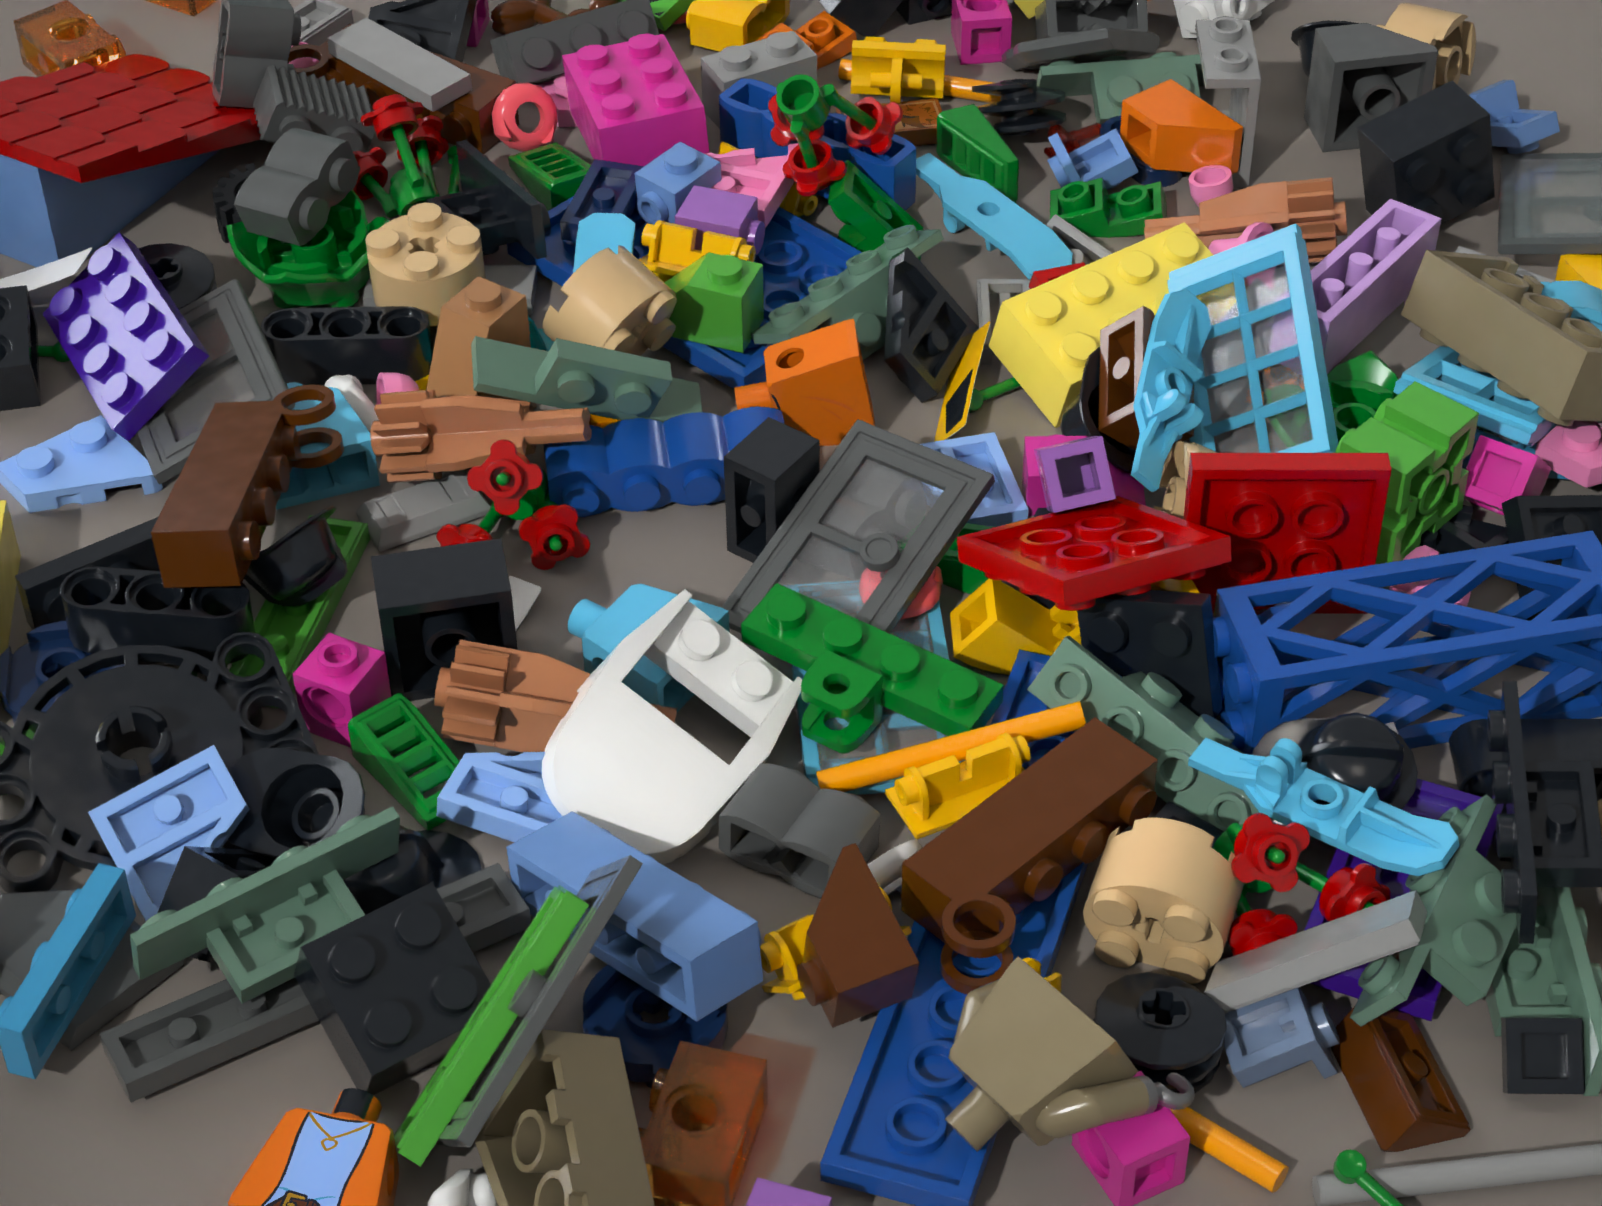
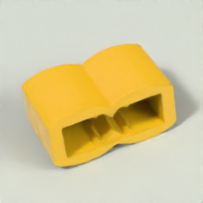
M695 0L690 4L686 15V26L690 30L691 45L721 52V50L729 46H741L752 43L781 22H785L790 13V0Z

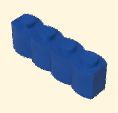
M741 78L719 95L720 143L726 142L738 149L754 148L756 158L788 155V145L779 146L775 144L770 135L774 127L772 113L769 111L768 103L777 94L776 87L759 80ZM829 113L826 122L823 124L825 132L820 140L831 146L833 157L843 162L849 160L905 211L915 203L916 147L907 139L894 134L891 138V148L882 155H876L871 151V148L864 146L859 149H853L846 142L847 131L845 122L847 115ZM797 140L790 142V144L798 143ZM830 185L816 194L828 200Z
M748 407L735 410L723 417L712 413L696 412L678 415L664 422L646 418H632L614 422L604 428L590 425L592 435L588 441L543 444L550 501L555 502L557 505L565 504L574 507L578 517L596 515L610 508L638 512L660 508L670 502L691 506L720 502L725 500L724 456L768 417L785 424L782 411L770 407Z

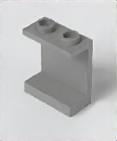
M1221 16L1213 20H1196L1195 32L1205 89L1231 88L1229 110L1219 111L1243 126L1239 168L1237 173L1232 174L1234 188L1249 187L1261 86V75L1250 20H1238L1229 16Z

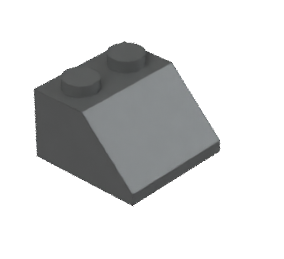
M1369 23L1316 28L1304 119L1322 152L1358 149L1357 127L1432 91L1438 56L1436 47Z

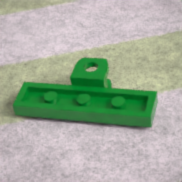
M778 583L771 588L741 623L742 642L807 671L801 683V697L804 702H810L802 717V734L841 754L855 750L869 737L882 720V706L950 736L984 727L1003 703V684ZM838 717L845 719L849 724L844 729L832 730L826 727L824 723L830 718Z

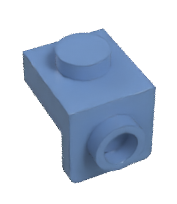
M1513 80L1499 81L1469 95L1490 114L1492 146L1507 147V152L1510 154L1535 150L1540 146L1539 140L1560 132L1556 111L1519 108L1516 85Z
M1116 128L1070 153L1067 152L1058 133L1048 137L1056 155L1047 161L1061 188L1075 181L1086 182L1103 178L1106 189H1111L1139 172Z
M678 142L634 173L639 215L649 224L655 225L658 220L675 224V215L694 185L711 188L722 180L720 162L682 142Z

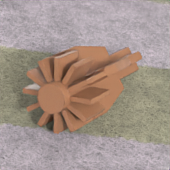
M1332 177L1259 183L1200 202V215L1145 219L1144 228L1145 239L1185 222L1203 244L1209 248L1213 240L1238 238L1247 226L1255 222L1268 223L1274 231L1296 223L1301 227L1302 237L1306 241L1309 263L1321 262L1337 247V236L1348 235L1345 201L1334 202Z
M435 390L381 393V404H377L374 407L379 420L373 421L370 432L373 452L377 457H382L379 470L381 474L387 473L388 483L441 479L442 472L459 471L482 465L491 455L490 448L492 444L502 439L512 441L516 445V450L526 456L535 453L537 444L588 441L592 435L589 425L591 415L588 407L534 411L531 402L473 395L435 398Z
M460 639L459 645L456 646L454 662L451 663L450 668L441 667L436 684L434 705L444 707L442 712V718H444L441 728L442 738L519 752H545V747L558 723L567 714L577 697V690L591 673L546 654ZM651 704L675 723L677 708Z

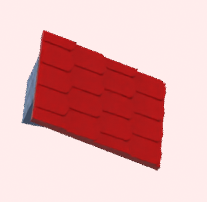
M142 54L127 55L96 66L83 62L40 77L18 76L1 81L0 254L35 267L51 263L92 247L93 249L89 254L91 255L218 151L260 140L261 134H259L258 121H256V115H254L255 109L219 106L212 93L213 82H210L209 76L190 69H172L165 60Z

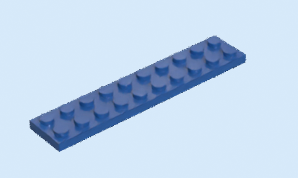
M1019 649L1003 691V703L995 712L991 724L1050 709L1027 689L1051 656ZM1077 730L1027 743L1031 759L1029 762L1022 764L1023 768L1027 769ZM1080 864L1061 879L1056 890L1047 899L1041 902L1035 900L1015 916V937L1009 946L1013 953V961L1018 956L1021 959L1027 957L1036 959L1041 963V976L1045 978L1051 975L1088 864ZM914 920L911 928L912 933L907 938L919 961L913 995L909 999L879 1010L820 1162L821 1181L914 1206H973L998 1131L977 1152L944 1120L974 1089L948 1058L950 1048L954 1044L967 994L958 992L950 987L941 974V951L945 943ZM958 953L952 961L954 967L960 973L973 978L988 977L1001 967V962L996 955L988 958H972Z

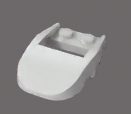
M686 589L626 636L590 674L577 690L578 695L554 730L545 747V756L542 760V779L545 790L552 804L562 816L573 811L598 827L608 830L613 836L645 855H650L662 865L684 856L705 838L711 827L719 821L721 812L759 764L766 762L801 693L802 683L800 677H797L793 682L689 601L692 594ZM643 655L751 737L730 765L622 683Z

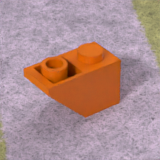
M1169 79L1122 100L1120 137L1128 152L1155 170L1193 172L1204 166L1222 165L1228 167L1232 174L1238 172L1243 126L1174 80Z

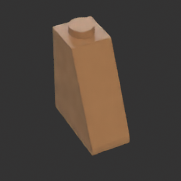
M478 276L441 307L426 390H435V398L473 395L517 400L474 391L471 343L474 337L477 336L531 348L526 295ZM531 402L533 409H535L536 403Z

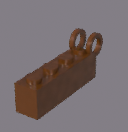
M349 23L348 25H346V26H345L344 28H342L341 30H343V29H345V28L351 26L352 24ZM327 41L320 46L302 44L292 46L290 49L288 64L295 59L303 57L319 60L316 65L308 68H294L297 74L305 71L307 76L315 74L317 78L325 76L327 81L335 78L337 83L345 81L347 86L355 83L357 88L364 85L367 89L371 106L385 96L393 94L402 95L329 54ZM431 52L471 74L472 90L434 112L423 107V112L417 115L416 118L423 119L429 115L439 117L443 123V129L440 131L442 138L447 139L448 143L456 145L458 141L467 140L484 155L500 141L494 134L492 124V110L495 100L504 89L516 84L515 80ZM405 97L408 102L415 103L413 100ZM518 109L515 115L517 126L519 125Z
M301 385L281 392L273 401L215 403L151 531L164 588L241 586L251 561L257 560L260 555L261 539L266 527L274 523L276 504L280 495L288 491L292 468L310 469L325 466L336 461L344 452L342 435L334 429L316 427L296 431V426L322 421L335 411L336 403L331 389L321 385ZM299 401H322L317 406L309 409H287L288 406ZM310 443L330 444L329 447L314 453H301L300 451L301 446Z
M1094 717L902 863L901 911L945 943L941 951L940 970L944 980L950 987L963 994H968L974 989L1000 979L1013 962V953L1009 946L1015 937V916L1035 900L1041 902L1047 899L1056 890L1061 879L1080 864H1089L1096 860L1104 851L1108 837L1115 829L1119 827V833H1121L1128 826L1133 827L1135 820L1149 816L1157 800L1155 782L1158 759ZM958 953L972 958H988L996 955L1001 962V967L988 977L973 978L960 973L954 967L952 961Z

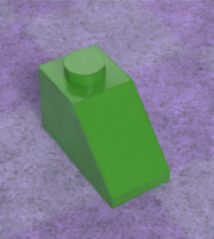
M708 252L664 282L675 292L677 298L676 305L669 318L676 325L671 337L744 353L752 340L751 333L756 331L764 320L763 264L742 260L732 255H719Z

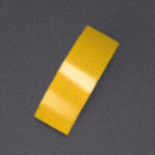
M987 579L950 612L954 658L982 670L1010 675L1019 649L1052 656L1066 636H1071L1082 645L1077 611L1061 610L1055 605L1049 610L1000 580Z

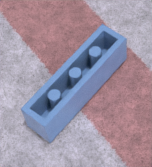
M572 811L506 847L511 882L529 907L530 915L533 917L536 916L554 886L558 888L561 885L577 895L591 871L629 855L642 862L641 868L589 953L695 1021H699L763 982L760 951L762 938L758 928V921L751 918L746 912L734 908L704 890L697 883L687 880L657 862L650 855H645L613 836L608 830L598 827ZM594 903L589 905L569 940L573 939Z

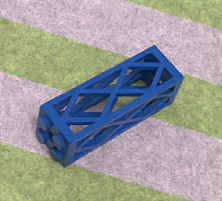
M1592 530L1217 589L1213 617L1214 652L1215 658L1218 660L1222 709L1219 712L1220 722L1233 733L1235 739L1232 744L1244 754L1252 755L1254 748L1265 733L1283 722L1307 718L1304 716L1349 690H1356L1390 698L1369 716L1375 717L1384 724L1394 722L1398 734L1410 749L1448 743L1452 732L1460 725L1471 720L1488 719V710H1501L1500 699L1470 689L1512 665L1550 672L1519 698L1521 719H1592L1602 717V545ZM1562 559L1561 566L1544 562ZM1491 575L1535 589L1495 613L1455 604ZM1437 579L1413 594L1380 588ZM1329 600L1375 615L1332 641L1289 631ZM1276 604L1259 615L1256 614L1253 608ZM1542 611V612H1541L1539 615H1537L1534 619H1532V620H1526V619H1528L1529 617L1535 615L1536 613ZM1420 630L1436 635L1409 640ZM1474 658H1479L1478 660L1472 662L1471 664H1469V665L1463 667V666H1464L1465 664H1467L1470 660H1472V659H1474ZM1431 666L1422 674L1408 670L1412 668ZM1582 691L1585 695L1583 697L1571 698ZM1435 709L1465 715L1408 725Z

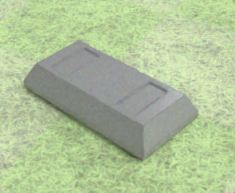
M459 470L443 475L441 479L428 480L366 501L356 511L360 522L368 523L370 538L378 551L381 552L437 533L444 525L452 524L457 526L483 517L491 506L481 491H474L470 488L467 481L468 473L465 470Z

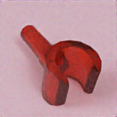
M1094 123L1070 132L1061 125H1055L1049 128L1048 137L1058 133L1067 152L1070 153L1079 148L1081 142L1100 136L1101 124ZM1046 147L1044 149V153L1049 158L1056 155L1053 147Z

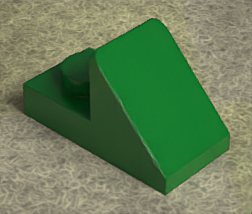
M849 160L844 162L847 168L846 174L842 179L832 181L828 204L831 206L834 214L840 221L845 223L839 230V240L861 252L875 250L884 244V235L896 228L914 225L916 230H923L922 225Z

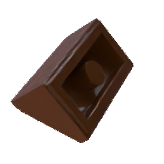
M1352 1009L1336 1026L1340 1044L1331 1047L1380 1149L1384 1152H1400L1464 1137L1471 1130L1468 1125L1469 1123L1413 1016L1389 1010L1360 1027L1350 1018L1353 1012Z

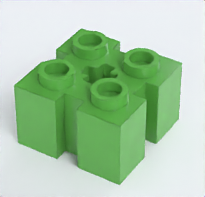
M1416 381L1394 399H1386L1379 406L1373 418L1370 417L1357 429L1352 428L1348 430L1339 441L1335 453H1388L1391 476L1376 564L1403 560L1406 555L1420 546L1421 535L1426 530L1435 533L1462 510L1469 471L1462 468L1463 459L1472 453L1479 412Z

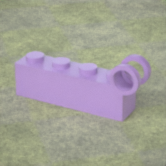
M1389 199L1310 271L1327 374L1403 301L1405 305L1425 251L1436 250L1442 218ZM1289 290L1277 301L1290 297ZM1292 309L1275 315L1269 353L1297 344ZM1299 356L1278 363L1302 376Z

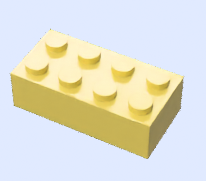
M1185 222L1003 301L989 342V348L1055 428L1060 427L1064 411L1080 394L1083 370L1087 358L1094 350L1100 347V330L1142 306L1149 308L1156 315L1164 295L1169 293L1167 280H1170L1169 272L1210 257L1213 254ZM1233 282L1196 296L1207 306L1211 326L1220 323L1236 303Z

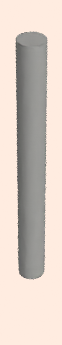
M1602 1143L1369 1169L1366 1171L1395 1198L1602 1175ZM1335 1174L1312 1177V1192L1317 1206L1375 1201L1357 1183H1343L1338 1180Z

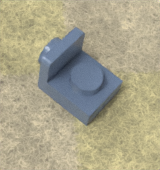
M1300 987L1225 1013L1227 1028L1224 1047L1233 1075L1243 1088L1310 1060L1313 1061L1324 1079L1338 1074L1330 1047L1340 1044L1335 1024L1324 1003L1321 1002L1311 1006Z

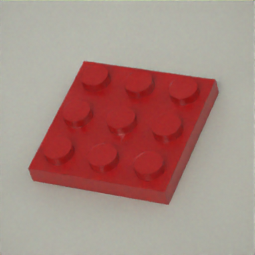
M1190 453L1183 519L1231 536L1232 562L1206 568V574L1203 577L1192 580L1200 593L1211 594L1212 613L1215 610L1217 589L1375 565L1391 476L1388 453ZM1329 600L1312 614H1367V612ZM1276 604L1266 605V606H1260V607H1253V608H1254V610H1261V609H1266V610H1268L1269 608L1275 606Z
M1116 496L1114 500L1056 513H1048L957 537L959 562L985 572V577L989 579L1003 580L1019 587L1021 593L1038 595L1055 602V606L1058 609L1067 611L1091 608L1096 604V598L1111 594H1143L1151 590V583L1169 578L1174 580L1197 579L1206 574V568L1232 562L1231 536L1120 496Z

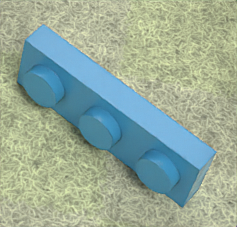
M98 863L83 888L75 890L66 906L65 916L50 940L41 943L37 948L31 962L30 971L14 996L7 997L1 1004L0 1046L9 1073L31 1079L37 1078L135 919L136 913L125 869Z

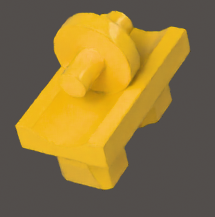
M866 36L864 40H853L850 94L890 96V102L901 104L902 96L943 98L946 45H940L936 40L917 39L914 43L887 42L884 37Z

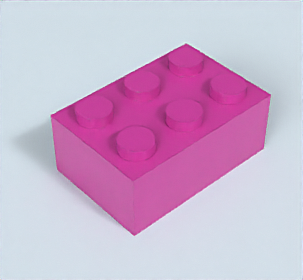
M639 34L633 36L627 42L608 46L588 45L580 48L575 53L562 55L570 112L593 159L645 166L678 142H682L702 153H710L704 105L664 34Z

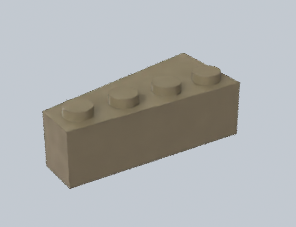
M1434 250L1425 251L1401 313L1403 317L1421 328L1419 334L1422 338L1436 345L1452 348L1459 353L1457 360L1461 364L1473 370L1491 374L1498 379L1497 387L1500 390L1518 398L1529 399L1539 406L1537 413L1552 423L1572 426L1574 420L1602 422V331L1588 321L1570 318L1574 309L1563 300L1541 295L1544 285L1533 276L1524 275L1521 278L1515 275L1519 265L1509 257Z
M542 1029L475 1139V1144L497 1205L655 1206L619 1038Z

